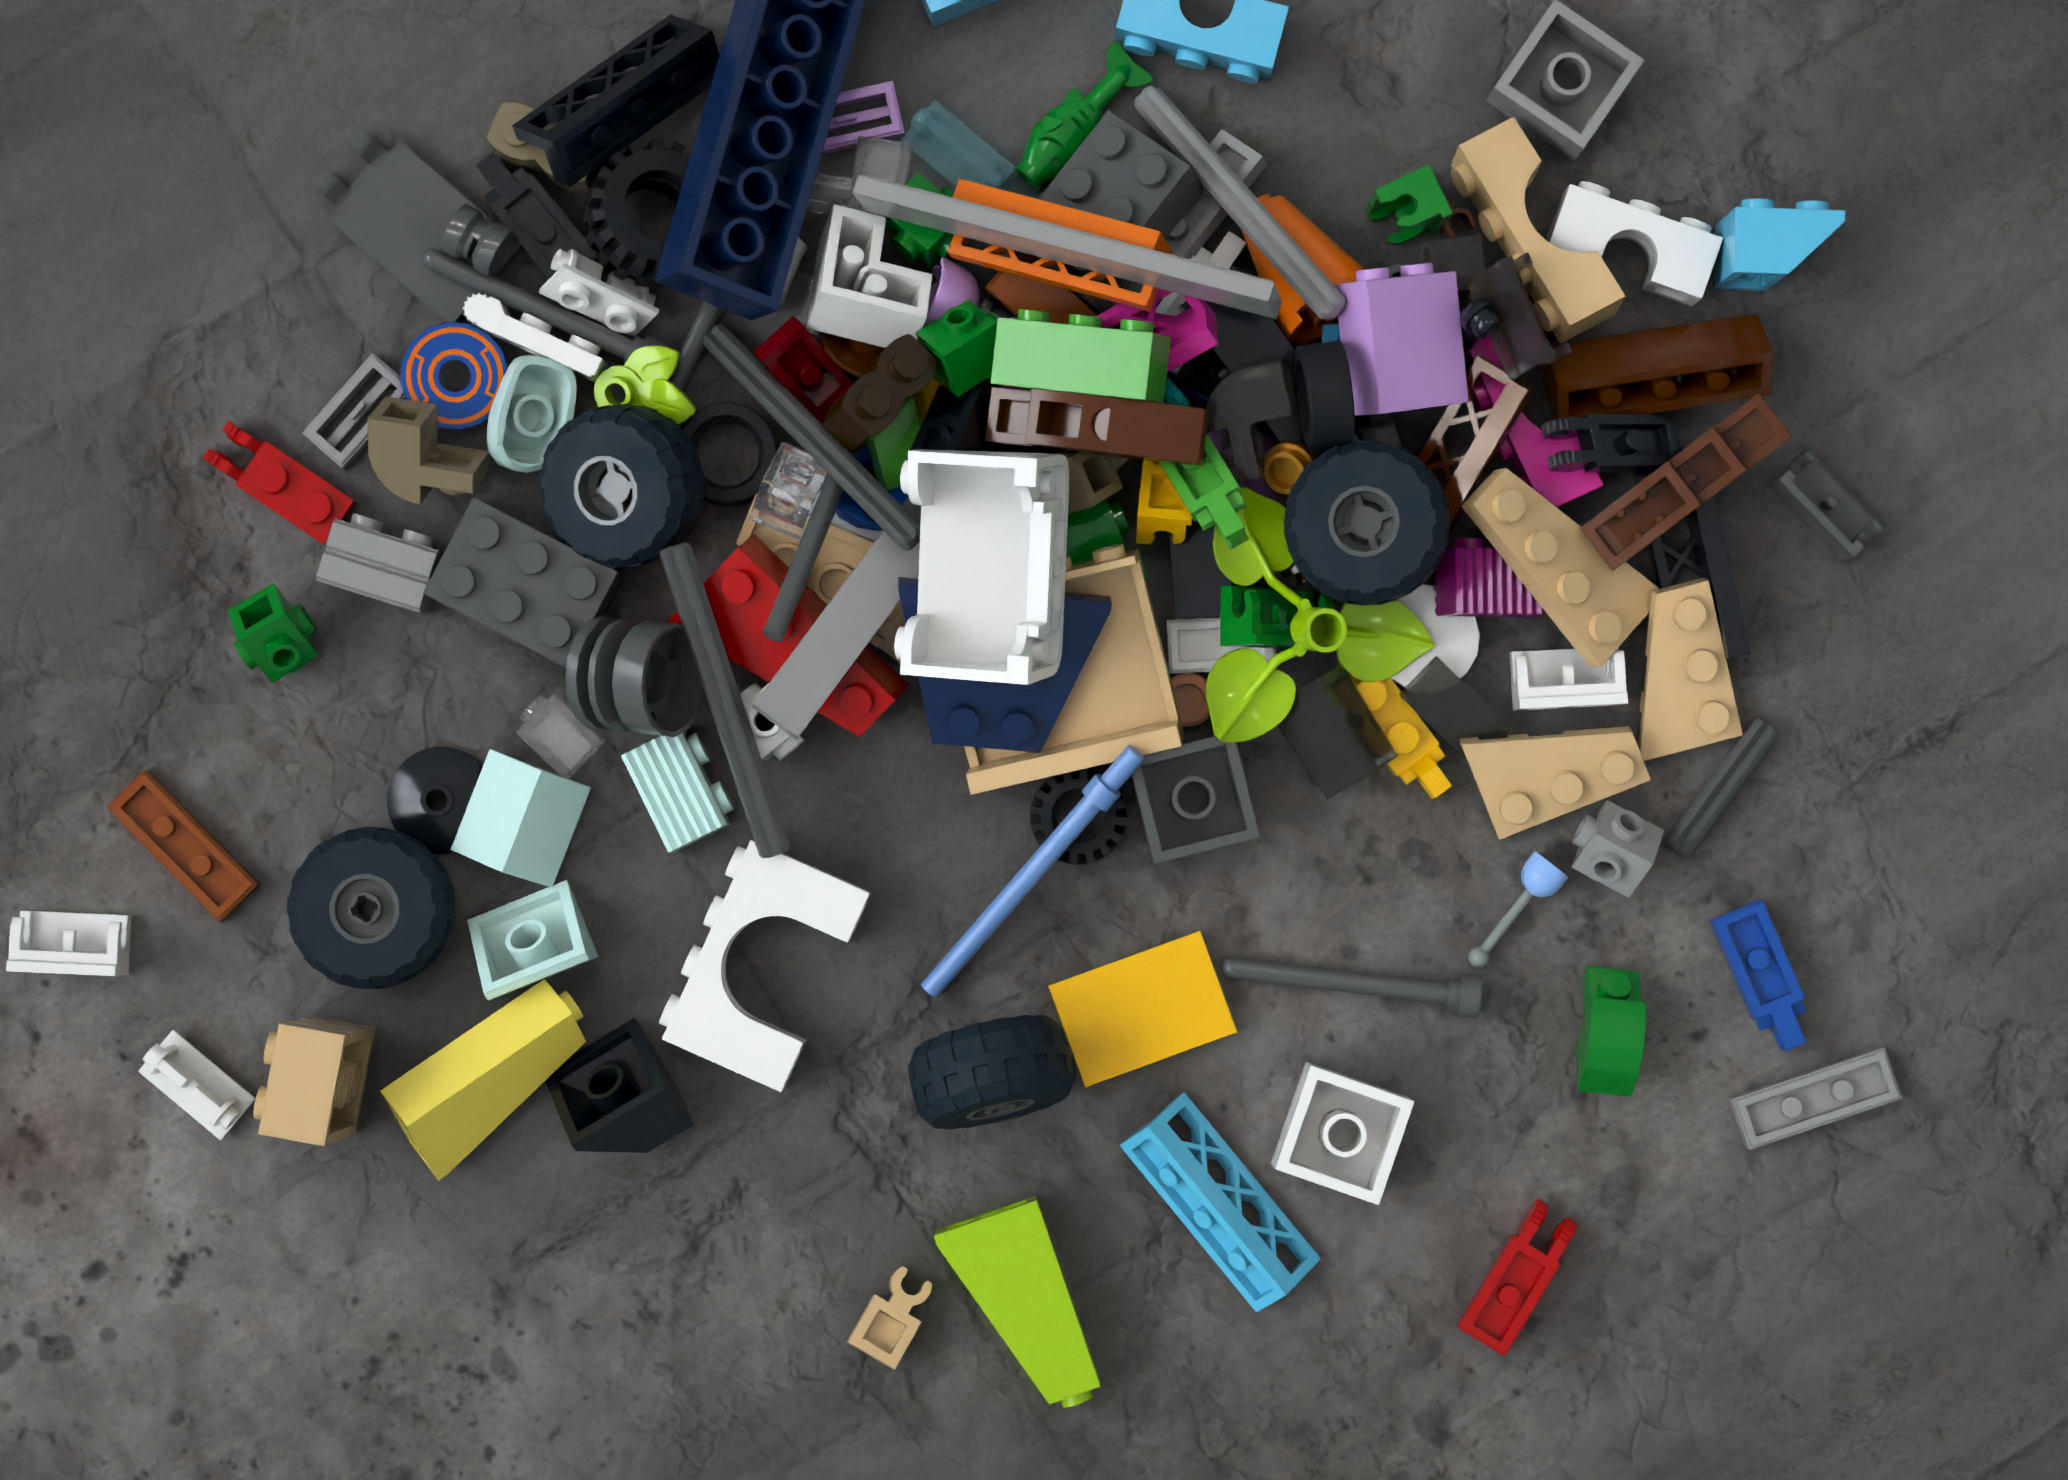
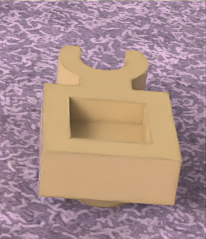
M903 1266L896 1269L890 1278L889 1290L891 1296L888 1301L873 1295L846 1342L893 1370L896 1369L922 1322L911 1316L909 1312L914 1305L923 1303L929 1297L932 1290V1283L926 1280L921 1284L916 1294H906L902 1289L901 1282L906 1276L908 1269Z

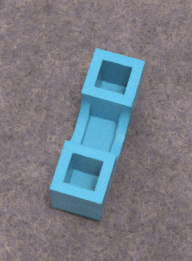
M1123 0L1116 25L1115 40L1124 42L1123 48L1134 54L1154 56L1155 51L1176 56L1175 62L1184 67L1205 70L1208 64L1227 69V76L1237 81L1258 83L1259 78L1270 79L1289 6L1266 0H1235L1232 12L1225 22L1214 28H1200L1191 24L1184 17L1180 8V0Z

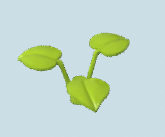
M1240 487L1246 507L1236 513L1245 527L1249 540L1230 550L1215 526L1213 552L1216 563L1225 577L1239 586L1252 585L1264 576L1267 584L1294 604L1298 612L1294 615L1290 626L1291 636L1295 642L1293 647L1274 655L1268 662L1260 652L1254 649H1236L1220 657L1210 670L1206 683V699L1213 732L1219 741L1228 743L1243 742L1261 736L1276 727L1287 716L1295 700L1296 686L1288 674L1276 670V668L1296 656L1302 657L1307 650L1324 653L1336 650L1341 666L1352 677L1361 681L1376 682V680H1387L1398 674L1411 662L1434 647V642L1423 623L1408 607L1398 600L1369 606L1344 603L1340 614L1331 608L1311 606L1308 599L1300 597L1278 580L1273 571L1285 570L1294 562L1288 551L1284 535L1286 508L1280 503L1259 495L1247 487Z

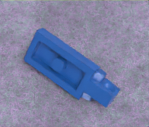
M1762 899L1755 900L1709 920L1752 1020H1755L1758 1029L1762 1031L1771 1028L1781 1051H1789L1807 1043L1796 1019V1016L1806 1012L1802 1002L1805 996Z

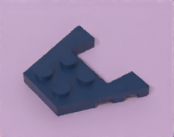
M898 577L897 586L905 622H907L911 616L917 615L918 579ZM1065 592L1062 656L1057 672L1051 677L1029 685L918 676L932 743L1040 753L1111 612L1112 601L1110 596Z

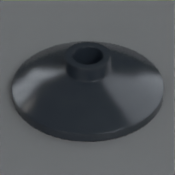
M450 747L427 748L406 759L394 773L387 795L388 813L396 831L417 839L427 846L433 854L454 853L455 851H452L451 847L483 766L466 752ZM435 790H441L447 796L446 806L439 811L432 809L429 804V796Z

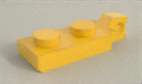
M1350 676L1331 690L1392 774L1399 776L1405 785L1417 779L1431 799H1436L1452 787L1449 780L1436 764L1445 757L1438 746L1440 743L1391 678L1383 681L1366 682Z

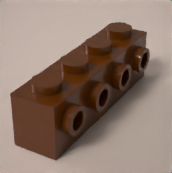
M1757 314L1544 346V387L1555 419L1581 418L1586 414H1651L1750 399L1758 393L1762 396L1772 395L1774 352Z

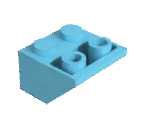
M1770 199L1742 200L1741 207L1733 208L1715 225L1714 235L1723 237L1713 266V289L1767 291L1795 269L1845 222V210H1829V203L1825 201H1800L1796 203L1795 209L1774 208L1775 201Z

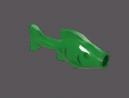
M1113 42L1109 45L1106 57L1108 73L1086 97L1082 95L1078 88L1070 89L1063 98L1062 104L1052 108L1033 127L1025 146L1022 161L1015 167V172L1033 189L1039 190L1045 182L1054 180L1100 121L1102 110L1123 87H1139L1153 80V77L1146 70L1131 60L1118 42Z

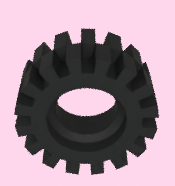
M1086 768L1055 775L1046 779L1038 788L1031 804L1030 824L1033 835L1040 846L1059 825L1057 811L1060 804L1070 796L1084 795L1082 789L1096 773L1103 775L1102 773ZM1122 795L1107 812L1099 811L1100 819L1096 829L1088 836L1076 838L1058 858L1059 861L1075 865L1089 864L1106 857L1121 841L1127 824V807Z

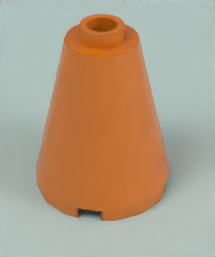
M1264 194L1257 198L1334 286L1336 284L1356 282L1355 271L1366 270L1284 196L1271 197L1270 194ZM1241 229L1258 276L1273 281L1281 297L1282 303L1275 320L1289 343L1293 345L1295 340L1298 346L1322 339V324H1337L1338 315L1330 321L1320 319Z

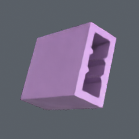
M1433 263L1400 266L1401 277L1390 278L1388 267L1355 271L1356 282L1335 285L1346 300L1345 308L1338 314L1340 341L1345 348L1349 363L1355 416L1469 403L1456 271L1434 273Z

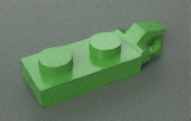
M1207 432L1202 466L1159 462L1194 522L1198 521L1203 531L1215 525L1230 550L1249 540L1245 527L1236 513L1246 507L1245 501L1242 498L1243 494Z

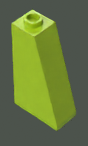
M1037 1195L935 1230L934 1239L937 1247L1048 1404L1061 1401L1063 1408H1067L1093 1398L1091 1390L1101 1387L1100 1378Z

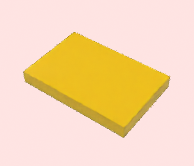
M1200 930L1048 985L1085 1087L1237 1033Z

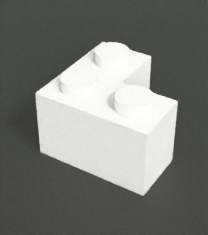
M834 204L818 243L806 328L884 348L897 338L907 334H911L917 340L915 332L923 327L927 319L933 274L880 261L886 217Z

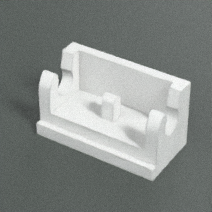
M1619 647L1603 666L1589 667L1575 649L1509 652L1513 711L1620 706L1628 704L1624 651L1619 650Z
M20 911V917H12L6 971L98 976L129 974L132 915Z

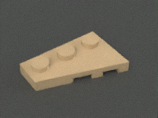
M1700 578L1651 591L1645 656L1647 657L1644 691H1641L1639 709L1642 713L1639 740H1636L1643 760L1647 761L1742 736V728L1709 580Z
M1629 726L1564 731L1562 734L1542 736L1514 734L1507 735V738L1479 740L1478 737L1459 738L1499 840L1651 780L1634 734Z

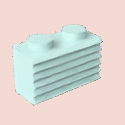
M686 732L676 737L659 736L621 755L668 853L676 852L730 825L726 813L734 810L733 805L720 781L711 785L702 765L710 762V759L696 732L687 736Z

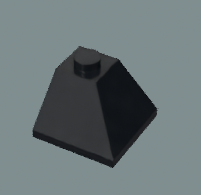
M635 1018L572 1055L545 1081L569 1141L576 1151L648 1153L694 1125L678 1088Z

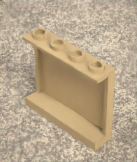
M1123 544L1111 545L1092 551L1093 560L1073 565L1071 557H1066L1065 592L1110 596L1112 601L1111 612L1040 753L964 746L970 767L966 773V778L971 795L1112 763L1128 745L1136 748L1142 755L1182 746L1185 734L1139 549L1125 552Z

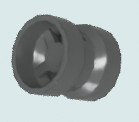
M464 204L448 225L440 248L442 252L455 259L464 257L470 260L475 270L487 277H491L505 260L514 241L515 230L501 222L494 224L488 222L483 218L480 210L469 204Z

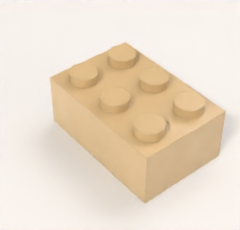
M313 1015L279 1023L277 1032L271 1031L269 1033L264 1050V1064L271 1065L267 1087L260 1086L254 1103L253 1117L260 1120L258 1134L326 1146L356 1133L376 1027Z

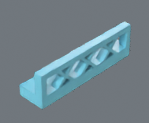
M1185 1092L1173 1099L1155 1118L1132 1133L1119 1145L1256 1313L1286 1296L1321 1260L1319 1255ZM1177 1113L1191 1129L1192 1143L1181 1141L1167 1124ZM1207 1159L1216 1160L1225 1170L1226 1185L1216 1183L1209 1175ZM1241 1201L1251 1202L1257 1209L1260 1216V1227L1250 1225L1242 1215ZM1276 1242L1285 1244L1299 1261L1290 1272L1277 1258Z

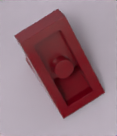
M791 316L754 351V354L821 424L824 422L826 414L833 403L854 384L827 355L824 348L806 327L794 316Z

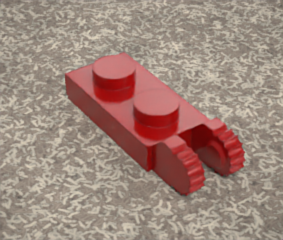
M228 420L222 429L226 433L227 438L239 446H245L256 453L245 471L232 463L229 457L218 450L214 451L209 448L203 459L236 480L237 483L235 485L326 546L335 518L345 521L357 504V501L267 441L262 443Z
M1539 1199L1527 1211L1526 1216H1524L1518 1227L1516 1235H1510L1456 1324L1457 1328L1503 1356L1509 1351L1561 1265L1558 1260L1572 1239L1578 1225L1577 1222L1565 1217L1553 1231L1544 1253L1533 1247L1529 1243L1537 1229L1544 1222L1549 1205Z

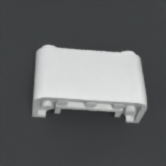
M922 449L908 451V460L904 461L901 468L900 484L903 493L909 495L911 503L921 506L917 615L911 616L907 620L905 627L898 628L894 643L896 658L901 660L900 675L1029 685L1053 676L1059 668L1063 646L1069 503V466L1066 456L1063 454Z

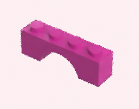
M1510 290L1488 300L1495 308L1493 312L1500 317V327L1491 337L1487 335L1485 339L1478 338L1473 349L1464 351L1465 364L1468 370L1476 357L1480 355L1514 375L1520 356L1535 339L1513 290ZM1484 372L1481 373L1472 389L1475 405L1479 412L1492 409L1506 386ZM1523 412L1519 415L1498 451L1502 461L1510 459L1517 476L1557 508L1603 486L1597 472L1585 473L1584 469L1572 472L1550 471L1548 457L1560 451L1580 450L1578 436L1563 440L1543 438L1542 430L1532 424Z

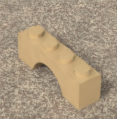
M1512 117L1458 145L1451 164V177L1458 192L1463 197L1469 196L1479 211L1478 221L1485 236L1491 242L1497 241L1506 255L1505 263L1512 280L1520 287L1524 285L1535 302L1533 310L1538 322L1545 331L1550 332L1552 330L1561 344L1614 316L1626 296L1598 251L1574 252L1559 248L1545 240L1532 225L1526 211L1525 191L1533 182L1542 160L1515 117Z

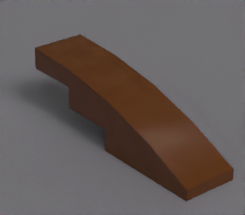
M1758 393L1580 527V530L1610 569L1614 571L1793 435L1763 396Z

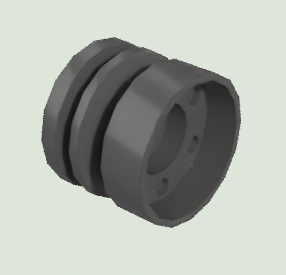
M598 616L586 622L576 634L567 656L565 673L567 700L575 718L585 727L676 737L687 731L698 717L705 698V691L682 624L650 620L641 622L627 618L618 619Z

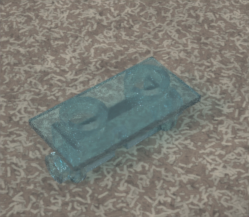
M935 99L927 109L922 107L918 110L910 121L911 128L900 139L902 143L955 187L960 178L1000 189L1015 171L1014 165Z

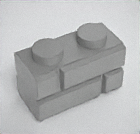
M355 513L352 514L350 523L335 518L326 543V550L323 553L317 571L316 581L427 615L432 598L423 594L444 554L439 550L432 549L435 538L404 529L401 539L381 533L384 525L383 522Z

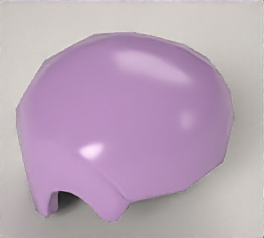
M945 257L941 258V265H935L932 269L937 281L931 285L927 319L923 327L944 315L949 309L959 306L968 299L979 307L981 293L978 281L966 268Z

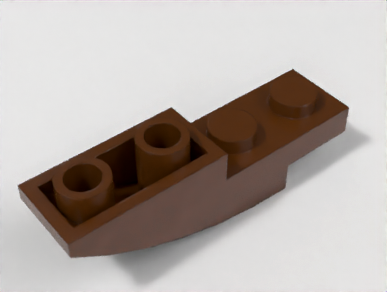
M992 387L985 442L1202 466L1209 410L1083 393L1032 388L1031 390Z

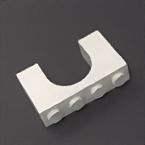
M750 840L747 849L737 846L729 862L725 875L733 878L725 898L718 895L714 897L703 922V925L710 927L711 930L703 948L694 944L681 971L682 975L689 977L681 997L674 994L670 996L659 1024L667 1027L662 1040L782 1092L787 1085L807 1039L759 1019L740 1006L732 995L727 982L726 961L730 947L737 935L745 927L758 919L769 916L795 919L848 943L852 939L872 892L785 853L770 858H761L754 840Z

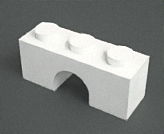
M1581 181L1579 186L1570 184L1565 189L1546 238L1548 242L1559 248L1574 252L1598 251L1602 257L1608 242L1615 239L1634 241L1642 247L1648 259V272L1642 287L1643 290L1691 307L1702 299L1723 237L1710 233L1712 229L1710 225L1688 217H1682L1680 222L1660 216L1661 209L1642 200L1632 199L1629 204L1609 198L1610 191L1607 188L1591 182Z

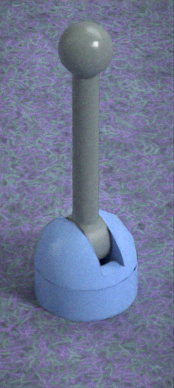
M1534 851L1525 862L1521 871V880L1525 890L1483 944L1470 950L1468 954L1470 964L1477 968L1486 966L1490 960L1489 952L1532 897L1552 896L1563 886L1569 876L1538 852Z

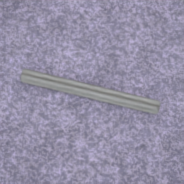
M1153 86L1144 88L1141 94L1135 98L1136 110L1178 158L1191 166L1199 182L1320 319L1330 321L1336 318L1339 312L1346 306L1345 297L1160 88H1154Z

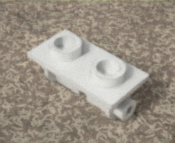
M559 249L551 262V269L556 272L539 290L540 294L559 302L563 307L580 312L605 324L609 329L632 338L659 313V309L653 306L656 296L649 292L648 285L647 287L637 286L635 281L628 277L623 281L614 276V270L608 275L607 282L605 283L601 281L603 266L579 254L574 249H570L568 252Z
M172 1030L160 1045L155 1044L142 1059L145 1063L138 1071L219 1140L224 1138L256 1099L175 1030Z

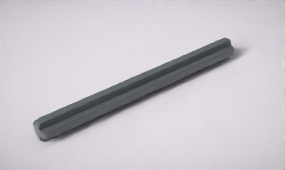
M717 324L711 329V332L705 334L703 345L902 550L909 551L920 542V523L823 427L725 325Z
M680 543L667 547L660 552V558L758 854L761 858L780 855L789 850L790 844L691 545Z

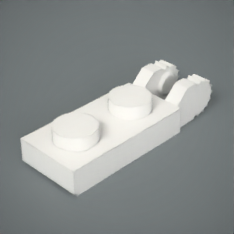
M478 293L477 295L472 294L471 297H467L468 300L464 302L465 306L462 309L465 313L463 315L467 317V321H471L473 326H477L478 329H483L489 335L530 354L553 359L570 368L574 374L595 383L599 374L610 367L602 358L598 357L601 350L599 346L575 335H571L568 343L549 334L553 326L527 313H523L520 320H516L510 316L508 308L498 299L491 296L487 298L486 294L481 295Z

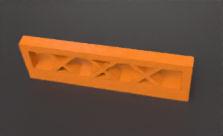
M960 178L953 194V198L1168 254L1173 252L1161 231ZM958 235L953 236L948 249V254L954 259L1151 312L1159 288L1144 284L1141 293L1119 287L1114 276L1095 271L1083 277L1074 276L1069 273L1065 263L1041 258L1032 264L1022 262L1015 250L991 245L984 250L967 247L970 238ZM1008 251L1011 258L1000 255ZM1057 264L1060 271L1052 270L1049 268ZM1108 278L1111 285L1100 283L1099 281Z

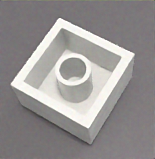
M1306 1062L1271 1164L1276 1170L1379 1205L1415 1101L1407 1096Z

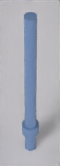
M1128 745L1103 775L1096 773L1082 789L1084 797L924 979L921 986L928 994L937 998L1099 811L1107 812L1121 796L1119 788L1145 760V757L1136 748Z

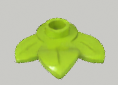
M645 346L636 349L624 365H615L603 370L594 384V398L598 407L617 404L644 405L656 409L657 412L671 418L678 425L688 420L696 413L695 405L674 383L668 381L676 370L680 359V352L667 346ZM615 383L621 385L625 391L623 402H619L613 397L612 387Z

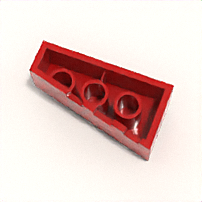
M753 534L703 584L728 659L770 683L827 607V604L805 585L783 641L776 642L765 637L762 632L789 567ZM678 611L667 622L682 624ZM867 644L820 707L818 713L860 737L900 696L909 684Z

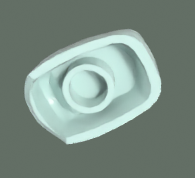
M523 355L513 359L502 378L490 409L487 424L488 452L499 466L510 471L526 473L542 469L543 456L548 444L555 438L558 430L568 421L573 420L577 384L576 377L570 368L553 359L534 355Z

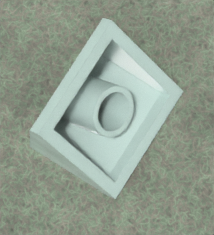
M489 749L451 850L502 873L552 888L591 787Z
M567 880L553 885L552 888H545L467 920L482 989L487 1000L504 996L599 957Z

